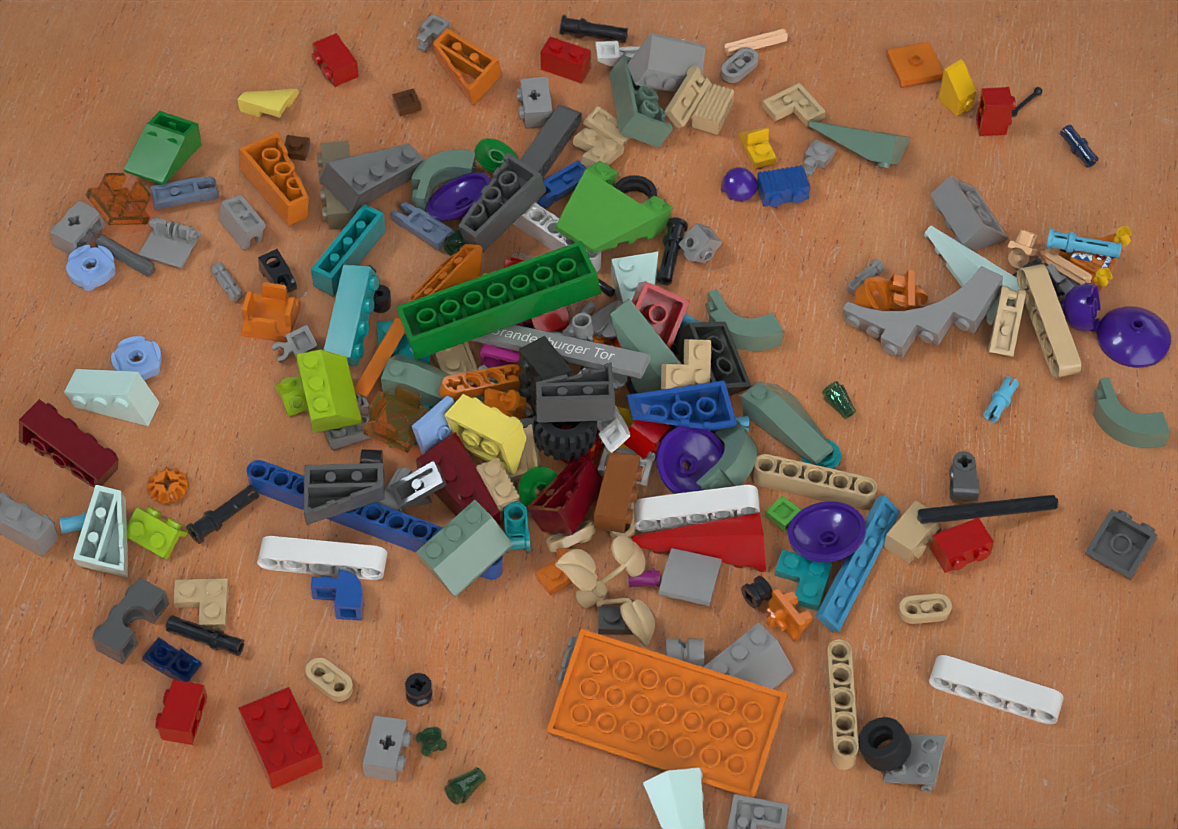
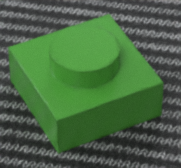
M781 496L766 510L765 517L785 532L793 517L801 509L784 496Z

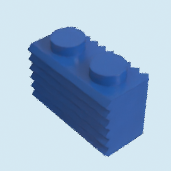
M802 165L799 167H787L786 169L782 168L781 170L778 168L777 170L773 169L767 172L760 171L758 173L757 189L763 206L771 205L777 207L782 203H801L809 199L810 184Z

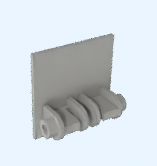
M160 217L152 218L150 227L153 230L138 255L146 259L183 268L202 233L194 230L193 226L187 227L178 222L174 224V221L170 220L167 222Z
M908 734L912 746L907 761L899 768L886 771L883 782L920 784L922 791L930 793L936 787L946 735Z

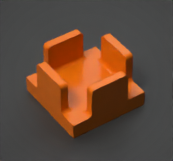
M263 282L261 287L263 294L247 291L242 307L244 319L241 329L242 336L288 342L285 335L293 332L301 305L300 299L288 297L286 286Z

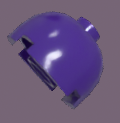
M1095 283L1076 285L1066 294L1065 301L1060 303L1066 321L1072 328L1078 331L1097 332L1100 318L1095 319V317H1097L1098 310H1101L1098 287L1095 286Z

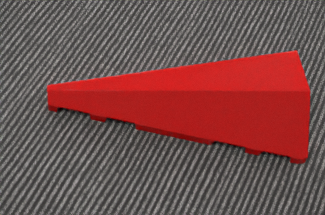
M760 513L631 536V539L640 548L653 550L656 554H661L662 552L670 553L671 548L719 558L722 559L723 563L734 564L736 568L746 566L757 568L759 572H766L764 533Z

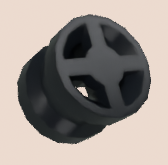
M760 575L753 579V583L745 584L741 587L744 599L752 608L756 609L763 600L768 601L772 598L771 593L773 590L770 584Z
M414 673L406 679L405 691L407 701L416 707L427 705L433 696L430 678L422 673Z

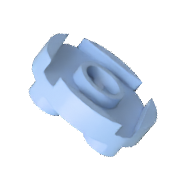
M84 245L75 249L68 257L66 270L69 279L86 291L94 290L96 287L105 284L116 274L114 257L103 246L98 245V248H90V245ZM88 264H90V265H92V266L95 265V267H94V268H91V269H87V266H86V265H88Z
M133 336L122 340L117 345L118 348L115 350V353L113 352L111 355L114 371L139 372L144 380L160 373L162 363L160 348L156 342L145 340V337ZM135 356L142 358L138 362H133V357Z

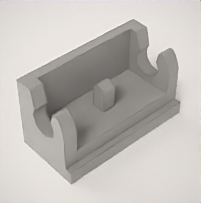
M239 195L221 202L219 221L243 250L249 249L250 241L253 237H255L257 243H260L266 224L244 197Z

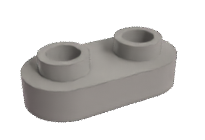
M751 48L740 49L722 65V78L729 83L741 81L757 67L758 53Z

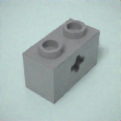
M548 77L520 79L521 88L516 89L517 101L522 102V105L519 106V117L524 119L525 128L543 127L552 115Z
M79 200L67 211L59 223L52 227L50 234L54 247L70 255L75 249L89 245L106 227L102 211Z
M374 715L363 760L365 777L397 781L399 771L403 772L405 768L406 756L403 755L404 748H409L412 732L408 731L407 720Z

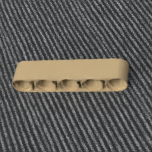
M1039 264L1018 269L1017 282L1019 288L1026 291L1025 304L1051 375L1054 378H1060L1080 373L1081 360L1046 266Z
M769 454L759 455L753 469V480L761 487L826 502H841L863 510L871 508L875 502L877 484L872 478Z
M838 639L828 645L825 662L831 759L834 766L841 770H847L854 766L859 746L852 649L848 642ZM834 655H841L843 658H836ZM841 678L845 680V682H838L835 679ZM837 702H844L846 706H840ZM845 726L849 730H841L838 727ZM839 751H848L850 755H843Z

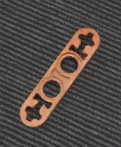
M509 364L446 376L443 378L438 392L442 398L449 396L456 401L463 394L470 398L482 396L487 388L499 391L520 388V381L518 379L520 368L519 365ZM488 377L496 379L498 383L489 381ZM468 381L473 382V383H475L478 387H472V386L468 385L467 382H468Z

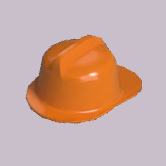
M883 277L866 278L864 283L856 288V300L853 304L880 311H894V309L889 308V298L892 293L896 292L889 289V281Z

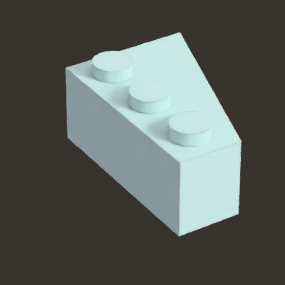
M658 252L611 259V279L616 290L617 300H620L621 303L628 299L632 300L639 282L647 281L656 285Z
M76 369L64 391L75 408L149 426L159 405V401L139 372Z
M95 485L73 560L80 567L128 578L126 498L120 490Z

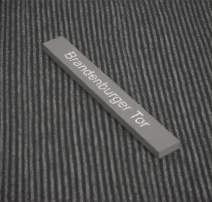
M512 325L471 340L519 351V348L545 335L565 362L596 369L604 368V364L612 362V372L640 379L651 361L650 354L518 325Z

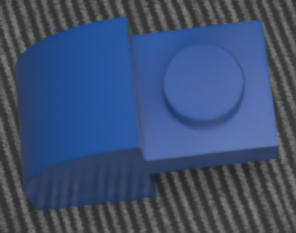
M339 569L338 578L330 576L312 577L311 592L313 599L335 600L336 619L362 621L364 612L363 589L361 582L353 573Z

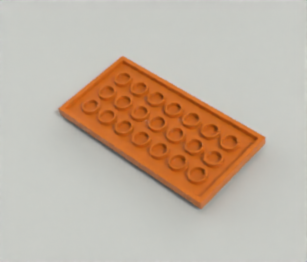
M580 629L546 732L664 771L700 768L703 773L701 783L737 795L755 798L788 694Z

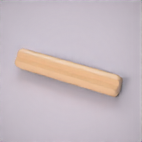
M779 29L724 44V52L726 56H732L743 48L755 50L786 42L788 34L785 29Z
M1046 249L1040 252V258L1046 265L1053 264L1058 272L1076 283H1092V275L1051 250Z

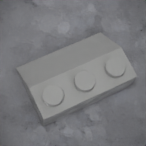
M650 33L629 61L627 67L636 85L676 93L687 76V70L691 66L697 65L702 74L706 47L704 44Z
M949 176L930 194L935 201L934 207L946 218L944 220L945 224L957 235L955 237L956 241L965 247L976 251L1008 239L1005 231L976 187Z
M757 623L704 666V668L771 689L778 687L794 673L778 640L760 623Z

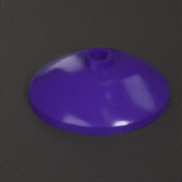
M469 173L447 182L436 190L428 200L427 211L429 215L441 221L463 219L473 203L477 202L481 197V191L484 186H488L491 182L490 177L484 173Z
M1126 306L1108 312L1101 319L1097 330V340L1102 351L1113 361L1127 367L1143 368L1160 362L1166 356L1171 345V334L1166 323L1155 313L1140 307Z
M686 426L677 427L666 434L658 447L656 463L659 476L664 485L673 494L702 491L696 482L718 463L725 448L718 437L708 429ZM683 462H685L688 465L687 470L684 469Z
M833 501L816 503L802 509L793 517L788 527V539L792 549L801 557L816 562H832L851 555L861 546L866 535L865 521L860 512L850 505Z

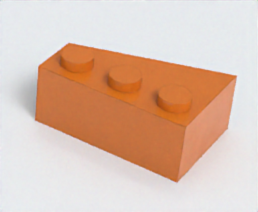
M448 28L433 42L437 60L473 106L502 76L499 59Z

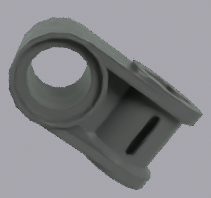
M966 451L958 452L955 454L953 465L949 470L950 499L956 501H977L979 481L977 479L975 457Z

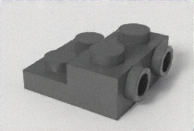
M1111 509L1085 551V555L1132 580L1142 561L1146 559L1157 541L1158 534L1154 533L1155 529L1143 522L1140 525L1132 521V516L1122 510L1116 512Z

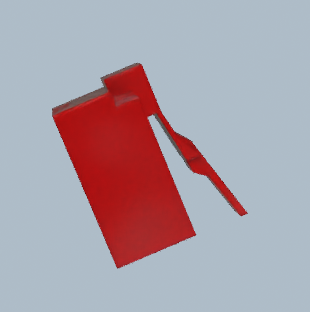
M566 307L523 321V325L527 328L545 332H559L567 328L569 325L568 319L570 318Z

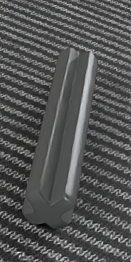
M103 234L96 238V247L100 245L107 248L113 257L145 276L150 277L156 269L153 263Z

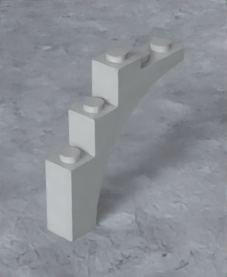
M981 266L971 280L954 294L926 307L906 311H880L864 308L847 301L843 307V318L849 326L853 328L859 327L874 338L880 337L881 348L888 355H896L903 358L916 336H919L926 343H934L939 346L953 323L961 330H969L975 333L997 298L1001 285L1003 286V276Z

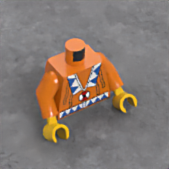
M1122 226L1117 230L1116 234L1091 239L1114 243L1121 242L1122 245H1128L1131 241L1129 236L1132 235V232L1128 226ZM1059 250V256L1092 275L1091 282L1095 283L1099 292L1102 287L1108 284L1107 279L1111 280L1113 278L1111 269L1116 261L1115 257L1075 250L1066 253V250Z

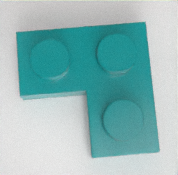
M782 549L775 570V576L799 582L795 593L798 599L797 606L818 611L831 572L832 563L811 561L797 553Z

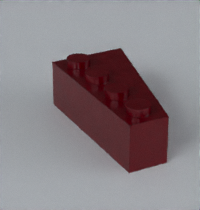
M39 399L19 419L20 443L25 446L31 443L36 447L34 449L35 452L41 456H44L46 453L49 454L54 464L61 468L70 467L72 475L95 488V485L103 486L118 470L119 459L113 450L101 446L90 433L85 434L70 418L65 419L50 403L45 404Z
M456 432L416 459L417 470L432 461L438 464L447 485L434 493L455 516L476 500L501 528L500 511Z

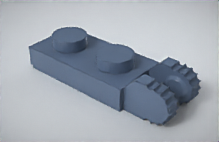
M211 176L197 179L195 177L165 183L164 185L151 186L150 191L154 209L173 207L201 200H214L219 196L218 189L213 188L217 184L216 179Z
M405 201L400 205V209L405 215L395 210L390 214L393 222L438 251L454 237V231L432 218L419 207L416 208Z

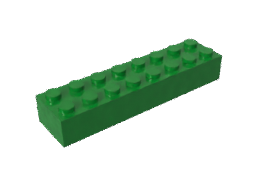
M582 241L396 306L415 360L602 293L597 272Z

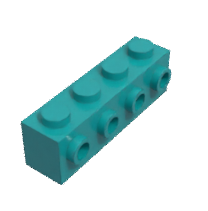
M365 204L362 205L311 268L313 286L332 296L337 293L343 265L358 266L385 233L384 213Z
M343 265L324 350L346 356L349 366H358L360 358L363 357L364 338L369 332L368 320L370 313L374 309V293L379 287V277L369 266Z

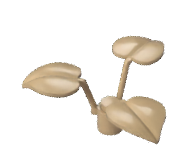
M624 535L616 537L611 543V550L614 558L621 565L601 581H596L598 578L597 574L594 573L596 564L592 557L584 550L574 549L561 556L555 563V566L561 569L574 585L579 588L576 592L578 603L584 608H589L595 604L601 607L607 604L623 603L620 610L625 623L644 647L647 646L655 629V619L649 607L639 599L633 602L630 598L604 600L607 594L605 583L623 571L624 568L632 577H637L643 573L646 565L645 556L638 544Z

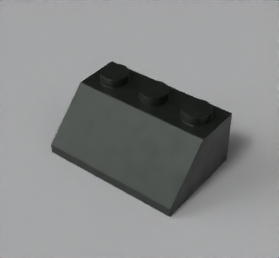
M726 322L688 323L676 334L674 343L683 365L684 339L711 340L710 383L725 381L729 396L751 387Z

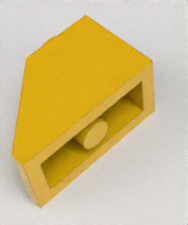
M960 59L944 69L938 100L956 116L970 111L975 104L976 88L964 61Z

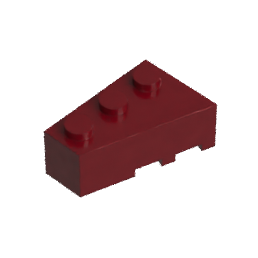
M573 459L527 507V510L541 531L573 535L600 492L603 479L590 459Z

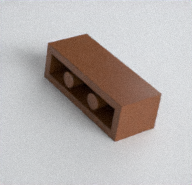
M615 451L609 453L594 513V528L625 534L626 525L632 524L634 509H631L632 502H637L639 488L636 487L637 481H642L644 467L640 466V456Z

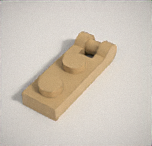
M693 65L687 70L686 78L664 111L677 128L685 126L710 85V80L706 76H702L701 70L697 65Z
M1001 285L988 347L989 353L1013 357L1026 296L1025 290H1009V287ZM1007 299L1015 301L1014 307L1006 305Z

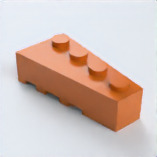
M274 133L240 147L239 169L287 226L308 218L309 197L300 178L297 177L295 166L288 157V151L281 141L280 133Z

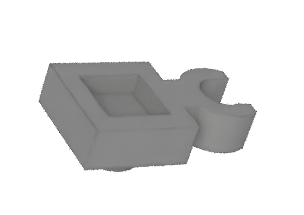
M307 325L286 334L285 337L288 342H277L272 345L273 351L277 349L284 350V354L277 358L279 363L286 361L291 353H294L296 357V354L310 352L318 348Z

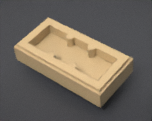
M599 106L584 120V125L623 146L630 139L620 134L618 120Z

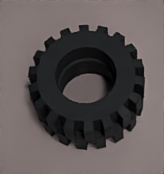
M535 408L533 439L537 443V448L540 451L544 450V455L547 457L552 455L553 459L558 461L559 458H564V461H570L572 457L576 460L580 458V454L586 455L589 453V448H593L597 434V421L537 422ZM570 423L576 427L564 430L555 427V425Z

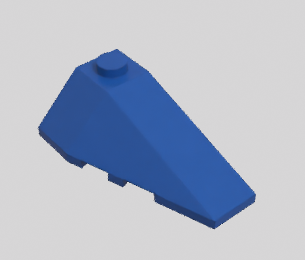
M725 381L630 394L626 397L631 417L634 420L708 430L737 426Z

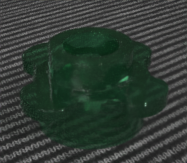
M429 727L416 735V741L420 743L422 747L421 753L424 756H430L432 752L446 749L447 743L442 739L440 728Z

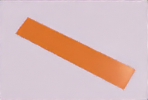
M395 318L354 388L355 393L367 397L375 385L388 359L405 333L399 318Z

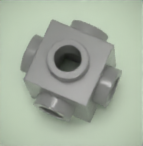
M696 223L691 230L686 232L679 245L684 250L683 254L689 261L705 264L714 256V252L723 242L710 227Z

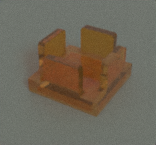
M106 173L98 188L88 189L86 197L108 225L148 224L150 216L145 211V208L150 200L151 193L141 181H136L130 192L128 188H121L126 179L124 173Z
M397 386L395 389L396 395L387 392L385 395V392L380 390L368 408L369 420L363 428V432L371 438L408 453L416 442L411 426L429 412L430 409L421 406L418 393L402 386Z

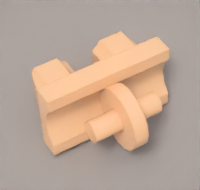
M1020 230L1017 240H1010L1008 247L1014 248L1008 256L1011 266L1022 268L1029 262L1030 256H1036L1038 249L1034 247V244L1038 237L1037 234L1027 230Z

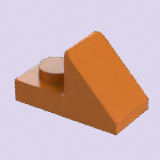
M556 549L557 559L535 572L536 579L549 595L572 583L568 576L555 566V563L565 553L574 549Z

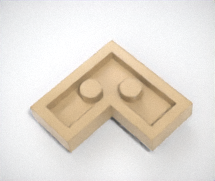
M800 83L762 101V108L774 121L794 112L807 127L810 121L817 122L826 116V111Z
M584 128L574 136L572 144L587 151L581 158V164L587 167L592 166L598 161L610 165L623 154L625 147L615 140L606 138L596 131Z
M684 339V365L662 364L661 389L710 383L711 340Z
M228 578L175 580V608L200 607L199 625L213 630L226 629L229 592Z

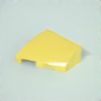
M298 89L244 92L237 99L239 112L259 118L263 113L280 118L285 108L292 106L299 91Z

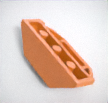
M464 244L459 252L444 261L413 292L408 302L480 277L483 251L481 245Z

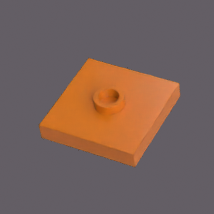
M930 42L887 50L886 56L900 87L943 78V69Z

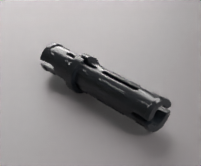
M171 615L166 623L167 632L204 643L213 650L220 649L239 656L244 649V639L225 634L221 629H209Z

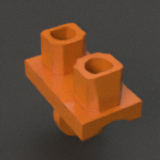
M908 270L905 275L893 274L890 278L889 289L899 291V294H891L889 308L906 311L914 308L918 309L921 307V304L927 302L928 293L921 289L920 285H915V271Z
M487 388L484 391L485 400L482 402L484 405L490 408L495 407L509 417H516L517 419L527 417L525 414L526 398L520 396L518 391L509 390L506 393Z
M779 588L773 590L771 593L772 598L766 605V612L769 615L766 624L771 629L778 626L781 631H785L792 641L798 640L803 630L811 625L813 617L808 610L796 611L798 599L793 591L782 593Z

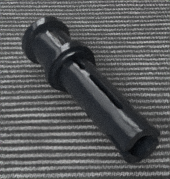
M562 15L559 34L578 35V38L592 36L626 42L628 28L587 22L585 18L578 20Z
M670 218L667 222L668 232L663 238L665 249L657 281L661 285L672 284L678 252L681 249L679 243L683 240L684 232L688 229V223L681 218Z
M249 484L216 510L206 511L204 516L197 522L189 523L186 528L192 539L196 543L201 544L207 535L213 531L218 532L223 522L259 498L257 491L247 496L255 488Z

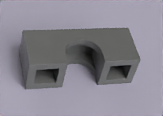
M141 578L134 585H130L125 592V597L118 605L111 609L109 617L103 625H99L94 631L92 638L96 650L123 664L138 645L135 632L127 628L128 625L138 619L147 620L154 624L169 605L166 591Z

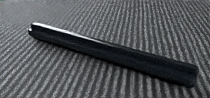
M1055 495L924 508L918 510L917 520L920 524L975 519L978 517L984 518L1056 510L1058 508V498Z

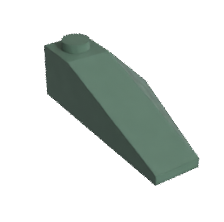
M809 122L810 127L866 159L877 161L876 166L890 168V164H899L911 137L870 132L865 129L848 128L822 122Z
M628 299L609 313L621 348L650 354L651 361L642 378L631 377L633 388L637 393L664 390L661 389L662 364L681 363L633 302Z
M397 354L388 359L382 374L383 396L434 407L444 399L438 390L443 378L450 375L422 359L415 360L414 357ZM484 395L472 397V399L477 398L481 402L485 400Z
M757 382L741 395L743 416H749L750 421L814 465H817L833 451V447L797 398L779 385Z

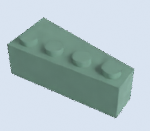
M622 55L609 73L620 134L659 148L672 132L673 127L671 123H666L665 110L660 108L657 103L659 99L657 93L650 87L635 84L627 67L632 58Z

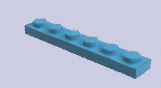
M885 495L877 497L865 520L866 535L863 543L855 552L845 558L816 614V617L831 632L840 631L885 543L886 534L893 527L900 514V511Z

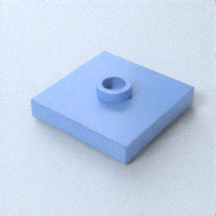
M446 396L411 426L422 454L452 435L444 415L454 405L453 398Z

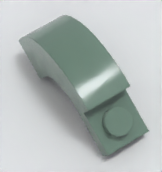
M447 150L425 159L415 169L411 178L412 202L416 203V208L419 207L426 212L428 200L438 186L459 176L475 173L477 168L475 151Z
M717 289L708 292V300L705 303V307L709 315V322H726L736 349L763 351L782 345L783 329L773 313L752 319L742 318L728 309Z
M1100 378L1097 389H1094L1096 406L1093 416L1102 430L1113 439L1132 447L1158 448L1166 446L1170 430L1163 412L1137 414L1127 410L1119 403L1110 378Z
M736 420L737 426L722 428L715 433L725 447V450L718 463L696 482L702 490L740 486L753 470L757 459V446L739 421Z

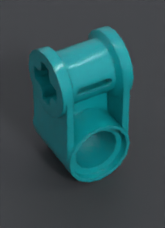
M520 502L509 503L504 509V533L513 543V547L506 553H509L510 550L521 549L531 552L527 509ZM515 516L520 517V519L513 520L511 518Z

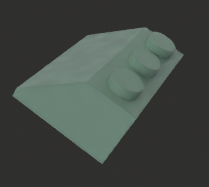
M474 500L417 550L416 553L420 562L456 598L513 547V543L493 517Z

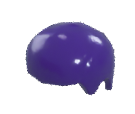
M742 167L729 170L721 181V192H725L730 200L734 199L741 202L751 199L758 187L757 179L753 173Z

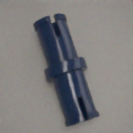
M1072 125L1065 126L1062 129L1063 131H1060V135L1070 145L1072 153L1077 154L1087 168L1095 165V161H1098L1099 158L1089 148L1088 141L1085 138H1081Z

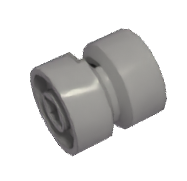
M666 638L665 655L704 667L703 638H688L686 642H683L681 638Z

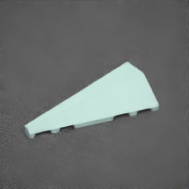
M930 226L925 231L924 237H929L935 245V252L938 255L941 254L946 260V267L961 287L970 281L982 266L1002 275L1003 286L1009 287V290L1017 291L1020 289L1016 277L933 226ZM998 296L986 314V321L990 325H993ZM1007 299L1006 305L1011 306L1015 301Z
M700 768L669 770L643 782L662 829H705L702 804L704 802V794L701 783L703 773Z

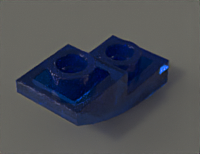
M160 637L157 638L142 657L143 662L173 680L189 682L203 664L182 648L178 651Z

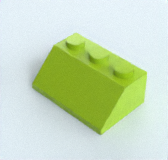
M321 349L296 354L298 372L312 433L362 424L347 357Z

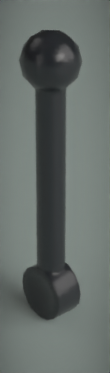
M1036 87L1030 96L1015 107V110L1011 112L1012 117H1016L1018 111L1036 95H1041L1043 92L1042 88Z

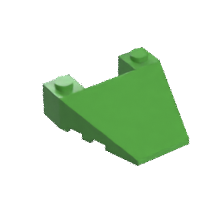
M598 161L585 169L556 224L555 230L575 243L582 241L587 251L595 253L616 248L618 243L627 241L628 244H632L638 238L645 237L648 240L656 237L667 230V222L670 219L673 207L655 195L641 204L614 187L618 172L609 167L608 164Z

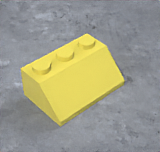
M463 394L444 415L451 433L454 434L456 432L466 451L487 462L498 458L504 470L514 475L517 472L527 439L522 422L516 417H509L495 407L490 408L484 405L477 398L472 399Z

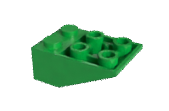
M159 111L146 124L124 167V172L164 185L202 146L199 124Z

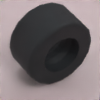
M880 717L870 721L862 728L858 736V746L861 754L873 769L879 771H891L899 768L907 761L911 753L912 744L908 734L896 719L890 717ZM892 740L886 747L877 749L882 742Z

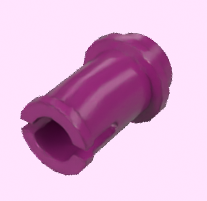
M652 568V571H643L637 577H632L628 574L629 587L652 586L655 589L656 586L661 584L660 571H655V568Z

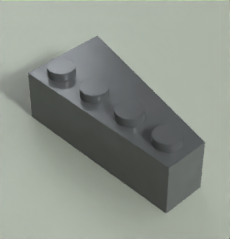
M409 144L327 162L320 182L352 213L361 208L363 204L366 205L410 181L415 169L424 159Z
M508 152L503 158L504 162L501 167H497L492 174L493 179L489 185H485L482 189L479 200L473 203L459 224L464 242L466 244L481 245L483 248L482 253L546 192L541 174Z

